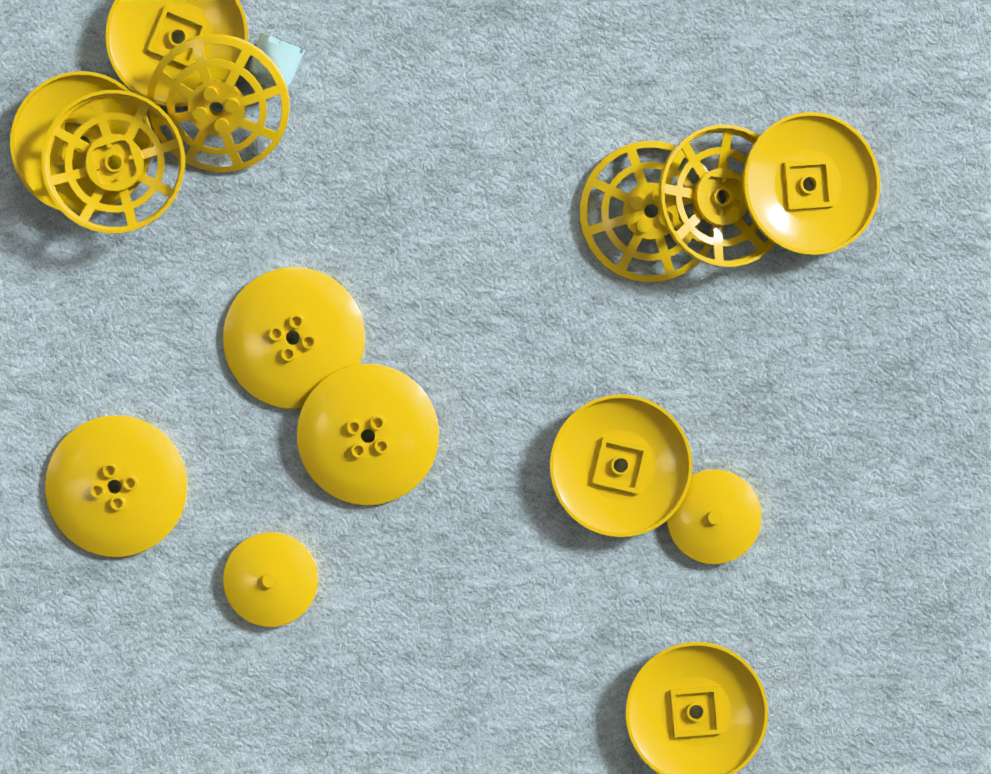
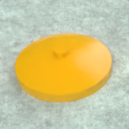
M703 470L692 474L688 492L680 507L667 520V527L676 546L688 557L702 563L722 564L740 557L753 545L761 526V508L753 489L739 476L724 470Z
M278 532L259 533L241 542L229 556L223 574L224 591L232 608L243 619L264 627L282 626L299 618L313 602L318 587L317 566L309 550L297 539Z

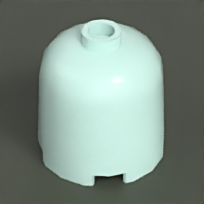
M260 33L256 47L273 60L282 73L287 87H289L305 50ZM252 57L249 72L259 82L262 90L275 86L276 83L268 70L256 58Z

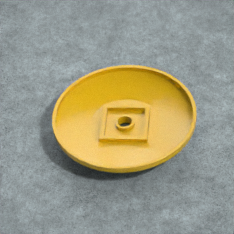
M115 0L110 9L106 24V47L115 72L129 89L147 98L149 82L155 68L161 59L173 47L178 45L172 41L174 32H184V41L201 35L224 34L238 37L248 42V24L240 1ZM222 44L202 45L206 59H223L235 63L242 51ZM193 48L177 55L166 65L163 71L175 79L184 68L196 62ZM208 67L211 79L226 80L231 70L226 68ZM199 70L188 75L182 81V84L194 90L202 82ZM160 80L157 81L155 87L154 103L167 106L170 87ZM176 92L174 107H188L189 99Z
M76 71L54 76L38 85L29 93L14 117L10 134V151L15 170L31 194L54 209L60 210L49 196L41 169V154L45 137L56 117L78 98L103 90L131 92L123 84L106 75L88 71ZM122 98L101 99L105 113H124L134 116L140 105L138 102ZM86 104L73 112L60 128L74 134L83 123L95 117L92 104ZM146 113L143 122L151 128V123ZM121 120L108 121L112 134L125 135L131 124ZM94 125L81 137H87L92 145L93 142L102 137L99 125ZM139 128L133 141L141 150L152 147L153 142L149 136ZM55 137L50 154L51 176L66 172L65 154L69 143L58 137ZM75 147L73 154V170L86 167L87 153L79 150L77 147ZM118 156L111 157L108 162L111 169H118L121 166V159ZM152 157L144 159L143 173L145 174L149 169ZM89 176L76 179L82 191L91 198L97 185ZM137 181L132 187L128 188L130 195L141 184L140 181ZM69 182L54 185L63 202L75 214H81L87 204L75 194ZM106 190L99 203L106 205L120 204L122 201L119 191ZM95 209V211H94L93 213H97V212H101V211L98 210V209Z
M804 112L778 120L764 130L757 138L745 162L743 193L750 216L768 239L794 253L820 255L844 248L865 231L878 206L880 174L873 151L855 128L832 115ZM806 178L811 179L813 182V189L811 191H807L803 187V181Z
M287 267L260 275L240 291L232 302L225 319L223 346L230 370L246 391L267 404L281 408L299 409L303 407L311 391L328 375L342 368L360 364L365 346V332L360 311L351 295L343 286L321 272L302 267ZM290 331H296L300 335V340L295 345L287 342L286 337Z
M379 364L348 366L324 378L311 391L304 402L297 426L299 454L311 478L324 491L335 498L358 505H378L391 502L413 490L430 470L439 442L436 413L424 390L401 371ZM366 429L372 430L375 434V438L371 442H365L361 438V433Z
M618 394L600 397L577 409L568 417L558 431L550 456L551 481L561 505L582 526L596 533L613 537L640 535L666 522L682 504L692 477L690 445L678 422L658 404L633 395ZM619 458L625 459L627 462V469L623 472H617L614 469V462Z
M120 415L104 416L81 424L60 442L47 468L45 494L53 520L70 541L82 549L97 555L125 557L152 548L172 531L185 506L187 475L183 460L175 445L158 428L134 417ZM118 480L120 482L121 490L118 493H112L109 490L108 485L110 481Z
M709 642L680 643L654 655L636 674L626 700V724L633 746L644 762L659 774H735L754 757L762 744L767 729V697L759 677L751 666L735 652ZM694 705H699L703 709V713L699 718H693L689 714L690 708Z

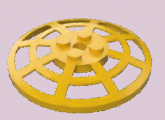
M224 34L196 36L173 47L155 68L149 82L147 99L154 103L155 87L158 80L170 87L167 98L168 116L177 127L181 138L190 145L185 156V163L212 172L238 171L253 166L265 159L282 139L290 114V98L287 85L282 73L273 60L252 43ZM222 44L242 51L235 63L223 59H206L202 45ZM193 48L196 62L184 68L175 79L163 71L166 65L177 55ZM250 55L256 58L268 70L276 83L275 86L262 90L256 78L244 68ZM208 67L226 68L231 70L226 80L211 79ZM199 70L202 82L194 90L182 84V81L188 75ZM240 75L249 82L255 93L243 96L240 89L235 86ZM176 92L189 99L188 111L175 113L174 100ZM280 94L281 119L278 130L274 131L264 127L267 115L266 99ZM256 102L259 103L257 123L244 118L246 106ZM211 103H220L223 106V111L219 113L214 112L211 109ZM148 109L150 121L156 135L162 143L167 142L168 140L159 127L166 125V123L159 116L156 117L154 111ZM191 120L199 129L194 140L184 132L179 124L180 122ZM239 126L252 132L245 140L236 145L230 134ZM208 134L221 136L225 148H213L205 146L203 143ZM259 135L272 140L268 147L259 155L247 162H242L238 151L249 146ZM177 149L171 150L170 152L178 158ZM199 151L213 155L228 154L233 166H211L197 162L194 159Z
M103 90L78 98L56 117L44 140L41 154V169L49 196L69 219L92 231L106 234H121L148 226L169 209L183 183L185 151L177 127L158 105L133 92ZM122 98L138 102L140 105L134 116L124 113H105L101 99ZM86 104H92L95 117L83 123L74 134L60 128L73 112ZM148 109L154 111L166 123L173 135V140L161 143L155 132L143 122ZM121 120L131 124L125 135L112 134L108 121ZM96 124L99 125L102 137L98 138L92 145L80 139L88 129ZM139 128L149 136L154 146L141 150L133 141ZM55 137H58L69 143L65 154L66 172L51 176L50 154ZM75 147L87 153L86 167L73 170V154ZM177 149L178 174L175 185L171 188L161 182L165 169L164 153ZM157 155L158 167L154 179L143 173L144 159ZM113 156H118L121 159V166L118 169H111L109 167V159ZM89 176L97 185L91 198L82 191L76 179ZM137 181L150 187L140 198L132 202L128 188L132 187ZM69 182L75 194L87 204L80 216L75 214L63 202L54 185ZM106 190L119 191L122 205H106L99 202ZM156 191L168 196L165 203L155 213L137 222L134 212L135 208L147 202ZM95 209L110 213L125 212L128 225L108 227L89 222V219Z
M719 124L708 126L682 139L665 161L659 182L661 215L674 241L694 259L717 267H736L749 264L760 259L776 245L770 239L764 243L755 234L758 227L754 221L749 227L742 219L747 210L743 193V171L737 174L727 169L729 157L740 161L744 165L747 157L736 150L730 149L732 136H740L754 144L759 135L735 125ZM723 133L721 147L706 149L695 154L689 144L694 139L707 134ZM682 150L688 162L680 172L676 186L665 184L669 167L676 155ZM719 155L717 169L706 172L700 160L708 156ZM691 168L694 169L699 177L694 189L683 187L685 178ZM719 191L724 192L726 195V200L723 204L717 200V193ZM665 194L675 196L677 211L683 222V225L677 231L674 230L667 214ZM682 197L694 200L697 212L689 219L683 207ZM702 219L713 225V238L702 234L695 228ZM734 223L742 234L724 240L723 226ZM690 232L700 241L713 245L714 259L696 253L682 239ZM747 239L757 248L752 254L743 258L724 260L723 247L737 245Z
M641 141L616 149L594 168L582 192L580 223L588 247L606 268L629 280L644 283L672 280L687 273L701 262L693 259L683 267L674 270L671 256L683 249L677 244L668 250L664 236L669 234V231L661 215L659 183H647L643 169L662 170L665 163H640L636 149L660 148L672 151L676 146L670 143ZM682 150L672 161L665 184L670 185L674 176L679 177L681 171L678 168L683 158H686ZM624 153L628 154L631 166L618 173L610 184L597 179L600 172L611 161ZM634 172L638 184L637 187L632 189L629 194L616 188L626 176ZM686 177L684 181L685 187L694 189L695 187ZM594 187L605 193L601 206L602 222L589 226L587 203L591 188ZM718 192V193H717V200L721 203V201H720V196H719V192ZM665 194L667 214L673 228L678 230L683 225V222L678 220L679 213L675 196ZM612 196L624 203L622 215L609 219L608 207ZM682 197L683 206L693 203V214L696 213L694 200ZM649 204L657 207L658 213L654 218H648L644 213V208ZM624 224L634 234L628 246L618 239L612 228ZM713 227L710 236H708L710 238H713ZM606 231L611 242L624 253L618 265L612 263L600 251L592 235ZM689 232L682 241L688 245L693 238L704 244L699 254L706 256L713 245L700 241ZM642 239L655 240L659 253H641L636 251ZM632 257L644 261L661 260L665 274L642 275L627 271L626 268Z

